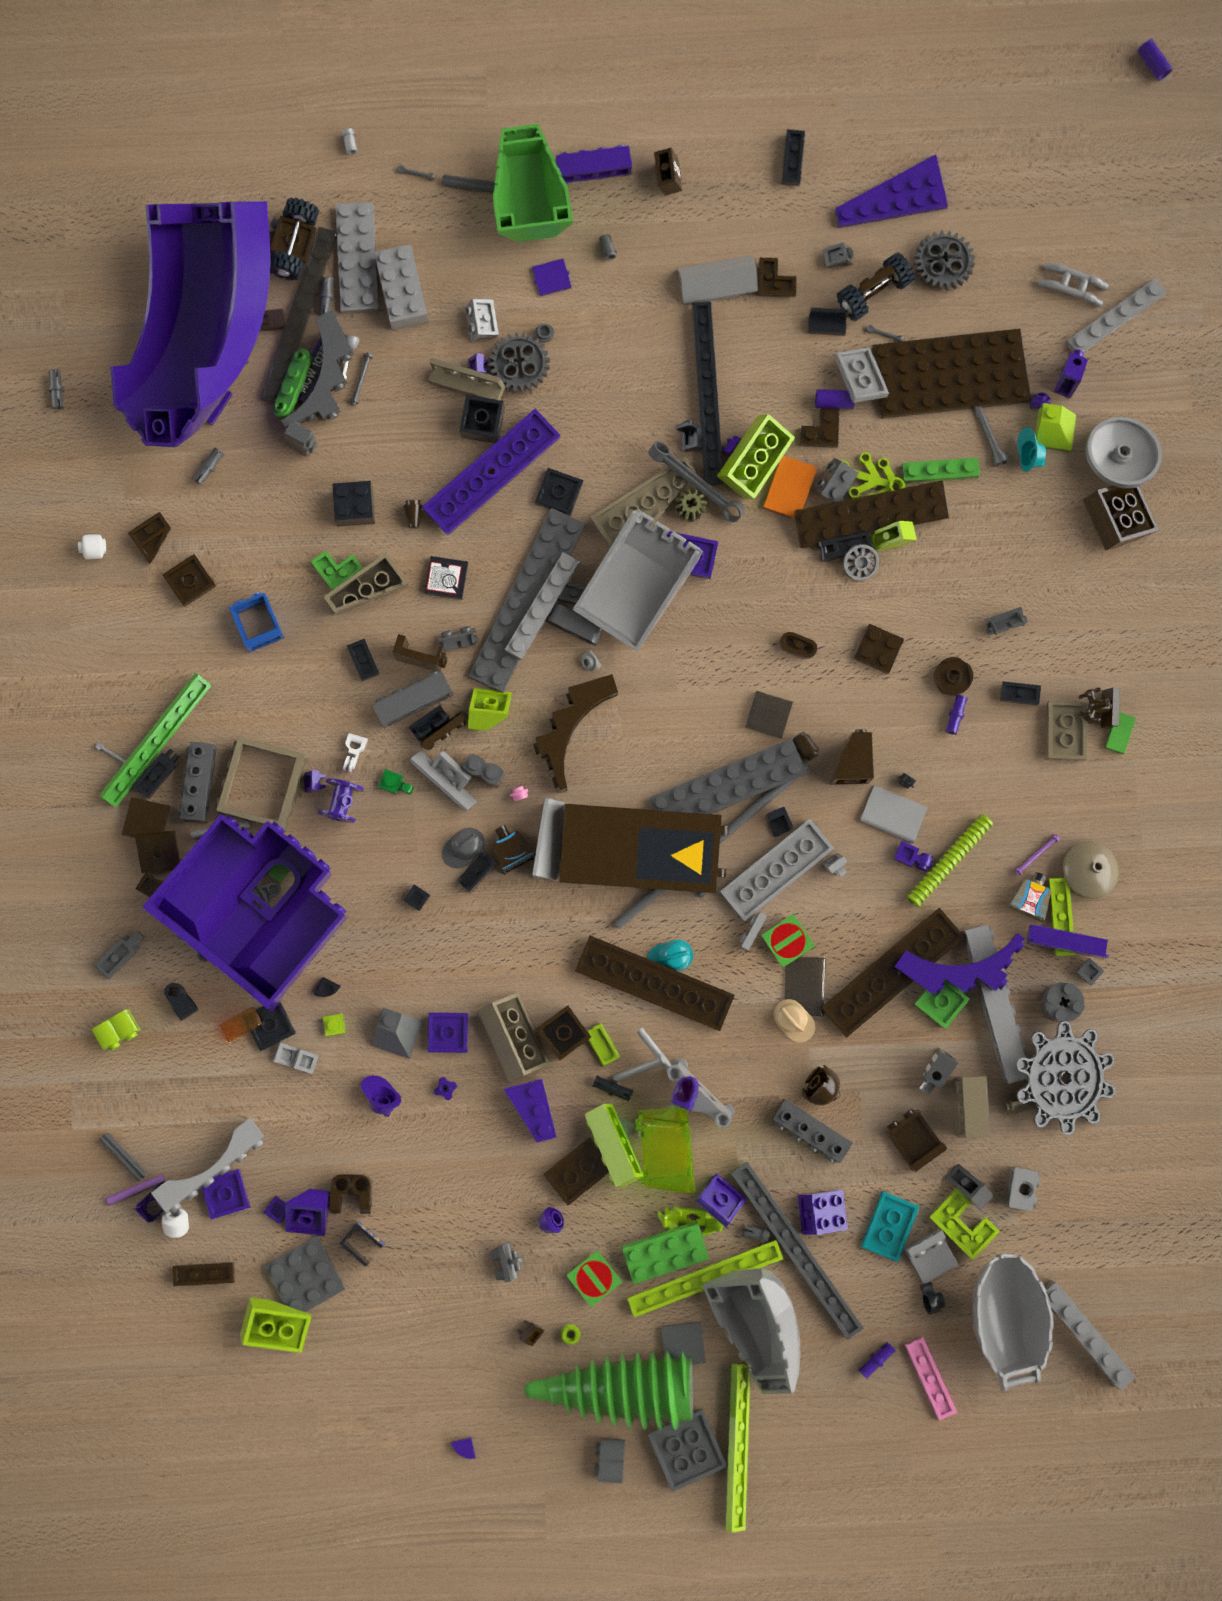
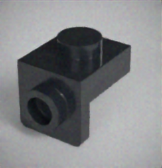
M689 420L676 425V430L682 432V451L690 452L701 449V426Z

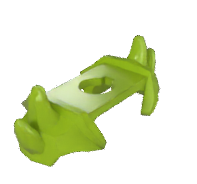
M666 1206L664 1214L660 1211L657 1212L659 1220L662 1222V1227L670 1230L677 1228L679 1224H689L698 1221L700 1226L706 1227L702 1233V1236L706 1237L714 1232H722L724 1226L705 1209L673 1206V1209L669 1210V1207ZM693 1213L700 1218L690 1220L687 1218V1215Z

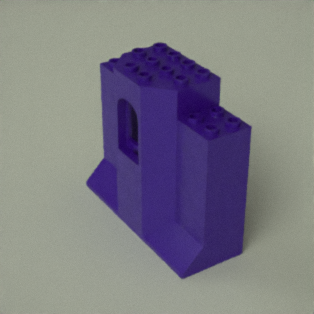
M221 814L142 908L225 973L265 1008L274 1011L288 989L347 919L346 911L337 902L334 905L330 903L331 898L320 890L332 876L329 871L331 869L330 866L322 859L317 861V857L306 846L302 849V845L291 834L286 836L284 834L285 831L275 821L272 824L267 821L257 834L253 836L244 827L240 830L238 828L239 824L229 815L224 817ZM284 865L293 872L295 880L277 904L271 908L252 891L273 866ZM253 901H258L264 907L260 909L253 903Z

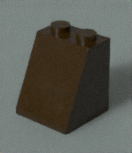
M857 729L855 732H852L846 741L830 780V785L869 784L874 779L872 732H867L866 729Z

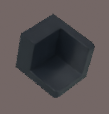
M785 807L765 815L774 837L791 831L794 828Z

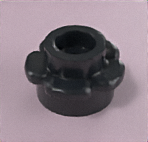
M904 772L901 777L898 776L900 779L899 784L906 789L914 788L915 779Z

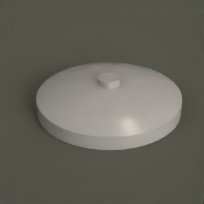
M1113 417L1102 421L1093 429L1086 443V458L1092 471L1101 480L1115 487L1135 488L1141 486L1155 475L1161 464L1162 451L1157 437L1146 425L1132 418Z

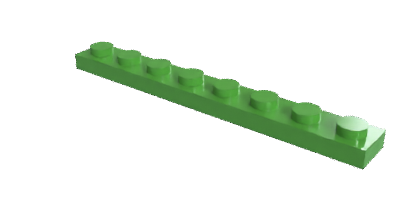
M195 673L99 796L114 807H117L212 685Z

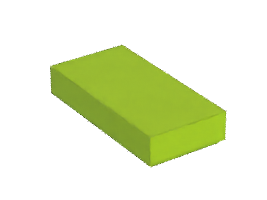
M601 1023L588 1030L592 1037L588 1041L603 1067L620 1058L618 1051Z

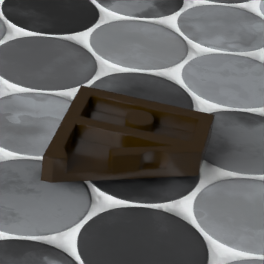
M158 512L128 532V534L148 563L151 564L168 536L171 527L163 515Z

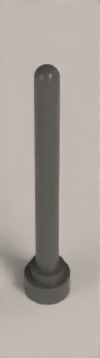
M974 407L992 449L994 466H999L998 463L1000 462L1003 464L1007 463L1009 459L1006 453H1003L1002 450L1000 451L982 407Z

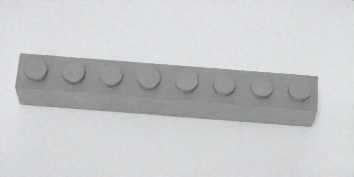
M988 925L962 932L965 937L964 942L971 964L982 961L998 952L997 947H994L992 941L994 940L993 930ZM975 978L1004 1084L1027 1079V1075L1018 1071L1015 1066L1019 1058H1025L1024 1054L1027 1051L1025 1044L1021 1043L1019 1037L1021 1029L1019 1024L1015 1023L1014 1016L1016 1012L1008 998L1010 997L1008 985H1005L1002 990L997 989V991H993Z

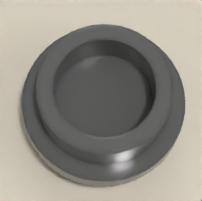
M540 324L535 331L536 338L544 343L551 341L554 336L552 326Z

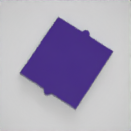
M564 258L532 266L535 276L534 283L537 284L540 296L572 288Z

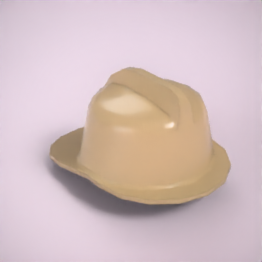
M791 999L778 1003L773 1013L774 1020L786 1036L798 1043L811 1039L816 1029L815 1022L802 1005Z

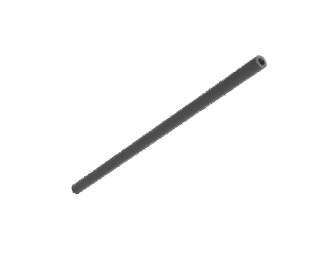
M803 761V766L808 771L810 766L807 762ZM797 779L769 790L727 825L729 826V835L720 834V844ZM651 889L613 923L620 929L665 890Z

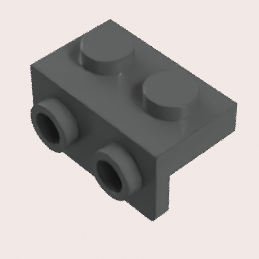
M834 458L827 465L824 475L817 481L814 491L832 502L841 501L858 475V472Z

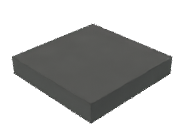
M701 1321L661 1326L664 1355L666 1350H668L671 1358H679L683 1350L685 1357L692 1359V1365L706 1363Z

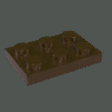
M589 1137L543 1175L567 1206H569L605 1177L609 1170L602 1161L600 1149Z

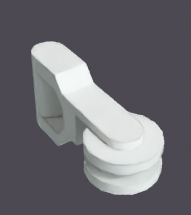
M351 733L348 734L345 745L349 750V755H353L355 758L352 757L350 760V756L346 757L343 766L344 771L348 768V772L351 773L355 768L359 754L365 750L368 738ZM351 742L361 744L360 748H351Z

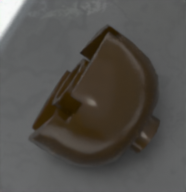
M823 1065V1068L818 1066L806 1079L805 1083H809L807 1088L802 1090V1096L805 1100L814 1105L825 1106L839 1097L840 1080L837 1074L826 1065Z

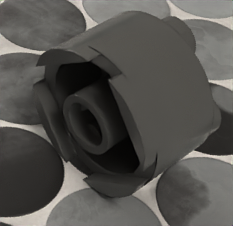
M1072 983L1053 984L1044 990L1040 1000V1008L1045 1017L1054 1022H1070L1077 1019L1084 1011V997L1081 991ZM1061 1000L1065 1001L1064 1006L1059 1005Z

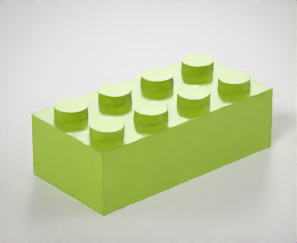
M769 414L758 415L717 477L743 499H755L795 437Z

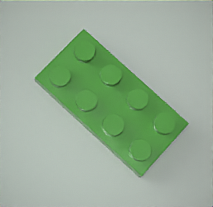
M698 1221L622 1245L633 1284L709 1260Z

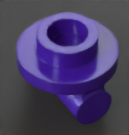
M1038 392L1032 396L1030 408L1040 409L1043 403L1051 404V398L1044 392Z

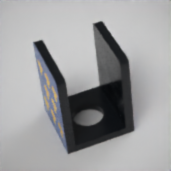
M359 1221L339 1244L366 1267L370 1261L347 1242L350 1236L358 1228L378 1247H384L385 1243Z

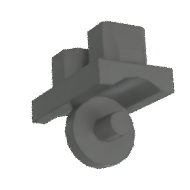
M510 1242L490 1251L491 1260L493 1262L500 1260L502 1268L495 1269L496 1280H505L506 1283L517 1279V1271L521 1270L520 1262L525 1261L524 1256L518 1257L517 1250L512 1251Z

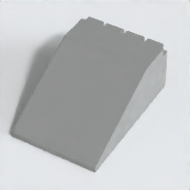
M634 510L573 608L575 612L636 651L643 645L703 553L701 548L691 542L685 548L683 545L686 539L674 531L668 537L667 534L670 529L657 521L654 527L651 526L654 518L640 510Z

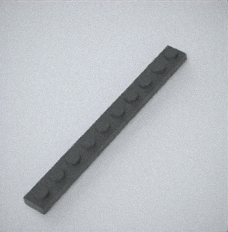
M745 1162L731 1172L845 1338L849 1340L864 1329L749 1163Z

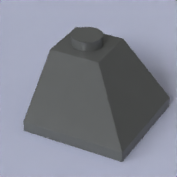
M383 1008L373 1046L410 1059L423 1021Z

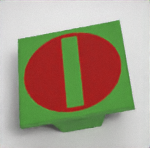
M794 914L761 935L782 968L815 947Z
M598 1250L566 1275L590 1307L594 1306L622 1283L621 1279Z

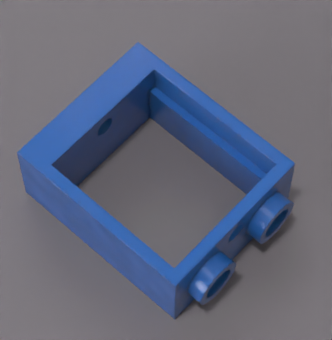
M261 592L255 593L250 596V599L245 601L238 600L233 603V606L229 607L249 653L285 638L265 592L262 594ZM265 604L275 629L249 639L239 614Z

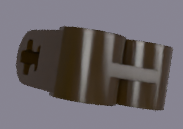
M339 1174L331 1180L330 1213L341 1214L343 1194L360 1195V1214H371L373 1184L368 1175ZM339 1179H344L347 1183L344 1190L337 1187ZM359 1179L366 1181L367 1186L365 1190L358 1189L357 1181Z

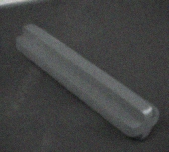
M446 174L442 177L443 186L492 193L495 188V181Z
M105 1133L100 1138V1142L137 1181L142 1180L146 1176V1172L109 1133Z

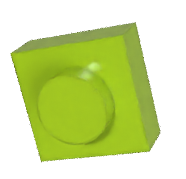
M343 1014L323 1017L325 1036L346 1033Z

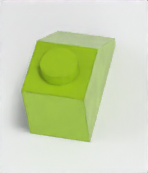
M897 521L875 530L874 534H870L875 551L900 547L917 540L913 522Z

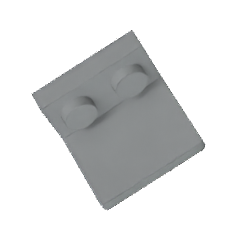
M940 1229L931 1232L904 1248L923 1283L933 1280L958 1265L944 1239L946 1236Z

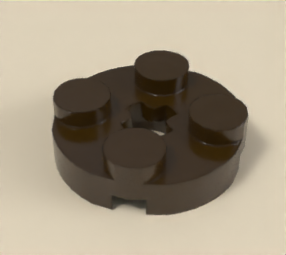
M949 657L936 667L934 681L942 694L949 696L961 695L972 684L973 670L961 658ZM951 672H954L955 675L958 674L959 677L956 678V681L949 679Z

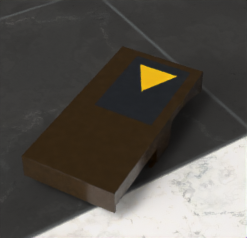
M564 804L559 882L716 893L717 877H726V869L718 868L720 834L729 835V826L721 825L722 815Z

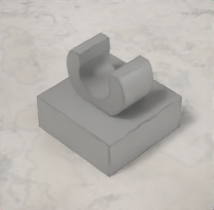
M836 853L822 864L828 872H835L840 877L847 873L843 867L847 860L839 853Z

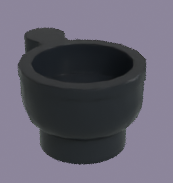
M931 1282L920 1284L925 1310L929 1315L938 1313L941 1308L945 1307L942 1293H935Z

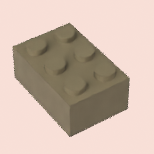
M955 1077L956 1081H953V1092L956 1093L957 1101H954V1112L957 1113L958 1121H955V1132L962 1138L990 1137L987 1077Z

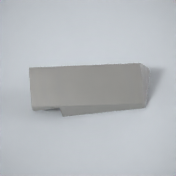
M752 255L678 268L683 305L694 302L737 298L739 294L758 291L756 264Z

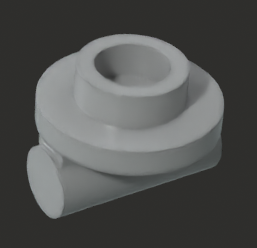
M592 650L582 655L581 663L586 670L593 671L602 666Z

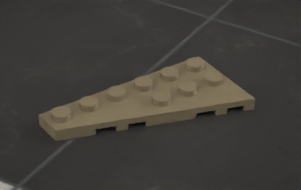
M685 456L679 460L695 473L694 468ZM667 467L592 515L590 519L611 548L634 510H640L654 518L651 526H654L688 482L670 467Z

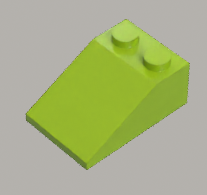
M250 1297L240 1333L242 1345L302 1353L312 1316L309 1313L272 1300Z

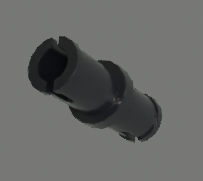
M598 1075L592 1087L607 1092L610 1096L615 1095L628 1102L633 1094L632 1089L617 1084V1081L611 1082Z

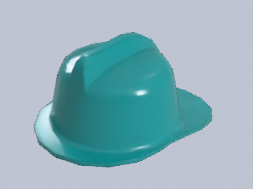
M1023 428L1017 439L1021 469L1028 472L1032 468L1044 467L1046 457L1045 446L1036 440L1035 433L1031 428Z
M679 939L653 947L647 959L673 970L681 971L689 967L694 956L691 946L686 941Z

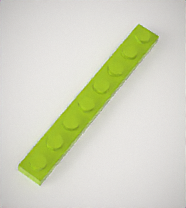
M775 1239L630 1296L627 1299L635 1318L704 1291L702 1286L704 1283L731 1271L762 1268L782 1260L783 1256Z
M735 1363L731 1366L726 1531L731 1533L744 1531L746 1521L750 1373L748 1372L750 1367L747 1363Z

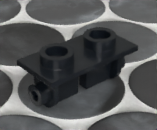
M439 705L410 725L409 728L416 739L421 741L443 723H447L450 717Z

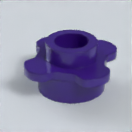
M441 1077L438 1087L434 1089V1093L437 1096H443L445 1100H450L453 1091L457 1088V1084L447 1081L445 1077Z

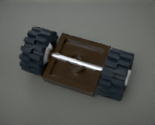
M292 197L288 198L283 216L280 215L270 248V273L280 276L279 278L297 281L300 279L303 265L307 263L317 228L314 226L319 214V208L315 207L314 204H310L309 201Z
M896 252L884 260V267L877 270L872 278H865L859 284L858 291L851 284L837 293L836 298L838 303H840L839 306L842 309L848 310L847 317H850L851 321L855 322L869 312L866 301L888 287L891 281L900 290L914 282V270L910 267L911 264H908V260L904 258V255Z

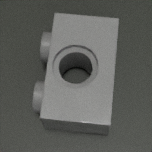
M1011 1167L1005 1206L1033 1211V1207L1035 1208L1037 1204L1035 1191L1040 1185V1176H1038L1037 1171ZM1022 1184H1026L1028 1187V1191L1024 1195L1019 1191Z

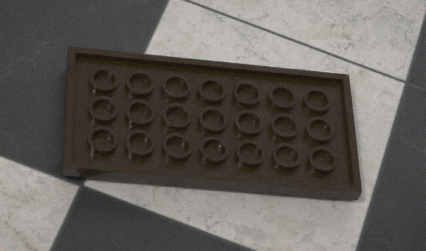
M1020 328L874 344L871 347L872 354L889 392L888 397L879 398L882 419L974 409L977 406L983 408L1031 401Z

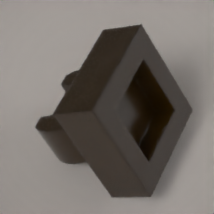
M524 1320L523 1322L527 1327L524 1331L517 1329L518 1334H520L519 1339L533 1347L545 1330L533 1322Z

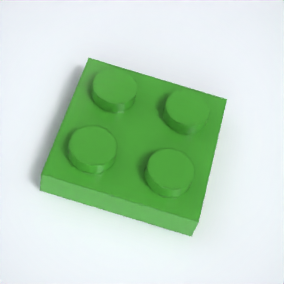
M944 980L943 983L946 985L939 994L935 992L932 995L925 990L914 1005L943 1029H946L970 998Z

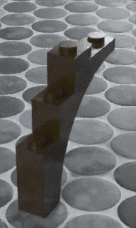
M613 674L568 687L569 693L566 694L569 705L573 704V706L552 712L553 718H550L552 729L557 731L535 737L536 743L533 746L536 755L540 754L541 759L549 757L546 762L549 771L553 770L555 777L552 778L555 789L559 788L560 793L568 791L564 774V761L567 746L574 730L592 709L604 701L618 696Z

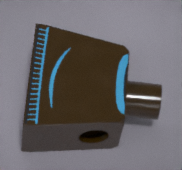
M506 825L500 826L495 830L500 840L493 844L504 875L535 858V852L518 831L510 834Z

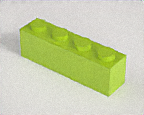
M602 1104L586 1113V1124L594 1135V1143L600 1149L602 1161L608 1168L610 1180L615 1187H625L644 1177L613 1104Z

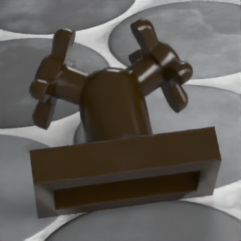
M1100 687L1088 689L1084 694L1079 695V699L1087 697L1089 700L1086 713L1078 712V715L1084 717L1088 724H1092L1093 721L1100 722L1101 720V728L1109 729L1119 726L1120 688L1112 687L1102 690V699H1096L1094 694L1101 691ZM1102 714L1101 719L1099 717H1095L1094 715Z

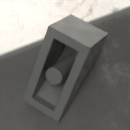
M960 1164L946 1176V1180L979 1210L993 1197L987 1187Z

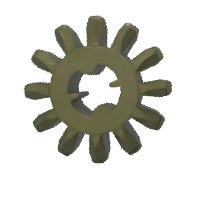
M688 489L687 495L681 492V498H676L678 505L675 506V510L680 511L678 513L679 517L685 515L684 521L691 517L692 522H695L696 517L701 519L702 513H706L707 509L705 506L707 501L703 500V494L697 496L698 490L691 494V490ZM690 503H693V504H694V506H693L692 508H689V507H688V505H690Z

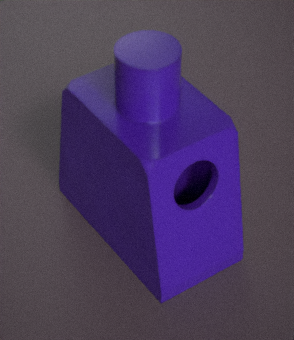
M1076 349L1073 353L1069 354L1058 377L1054 393L1070 399L1082 380L1088 362L1082 350Z

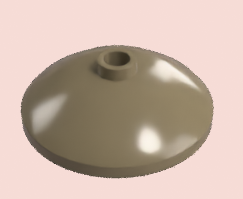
M1084 841L1074 845L1067 852L1063 862V874L1067 884L1075 893L1084 898L1096 899L1110 893L1117 883L1119 875L1117 861L1112 852L1098 842Z

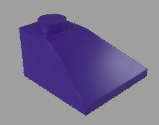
M309 1189L288 1200L285 1204L286 1232L325 1236L330 1205V1191Z

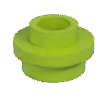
M568 1324L562 1328L561 1339L564 1343L573 1345L579 1341L581 1333L576 1325ZM573 1331L574 1337L569 1338L567 1332Z

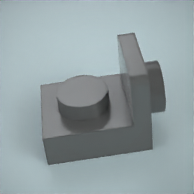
M844 242L823 249L827 268L830 269L844 263L848 265L853 264V250Z

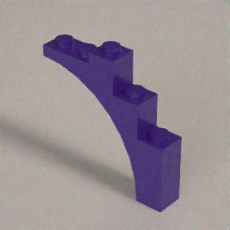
M1016 934L1005 947L994 955L968 965L949 966L935 964L920 959L906 950L894 968L932 995L935 992L939 994L946 985L943 983L944 980L962 993L970 992L977 983L974 981L975 978L993 991H997V989L1002 990L1008 982L1005 979L1008 975L1002 969H1007L1013 961L1011 959L1013 953L1016 952L1018 954L1022 949L1024 937Z

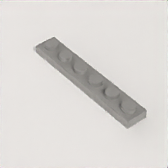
M1156 278L1074 335L1066 344L1072 351L1078 349L1086 352L1162 298L1167 293Z
M564 552L561 554L506 646V652L520 660L523 659L578 567V560Z

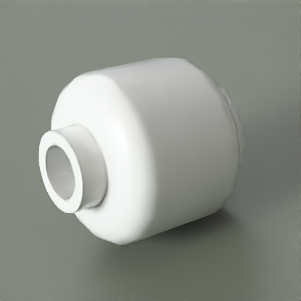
M100 534L83 535L82 542H78V552L83 553L85 559H101L103 554H106V540L102 539Z
M179 1208L174 1213L169 1211L167 1214H163L162 1227L165 1235L171 1238H179L187 1233L189 1221L185 1210Z

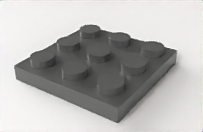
M319 1236L264 1265L284 1305L303 1312L312 1309L346 1289Z
M703 1408L693 1412L692 1422L680 1421L676 1431L672 1423L662 1426L661 1430L658 1428L647 1433L672 1492L728 1467Z

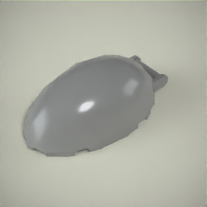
M1002 1253L996 1255L980 1269L972 1294L973 1330L979 1349L989 1365L997 1373L1000 1389L1005 1392L1011 1387L1031 1382H1041L1040 1370H1043L1047 1365L1048 1354L1052 1350L1053 1345L1051 1341L1053 1314L1046 1289L1035 1274V1269L1018 1255ZM1030 1371H1031V1373H1032V1374H1028V1375H1024V1376H1020V1377L1008 1379V1377H1010V1376H1014V1375H1018V1374H1022V1373H1026V1372H1030Z

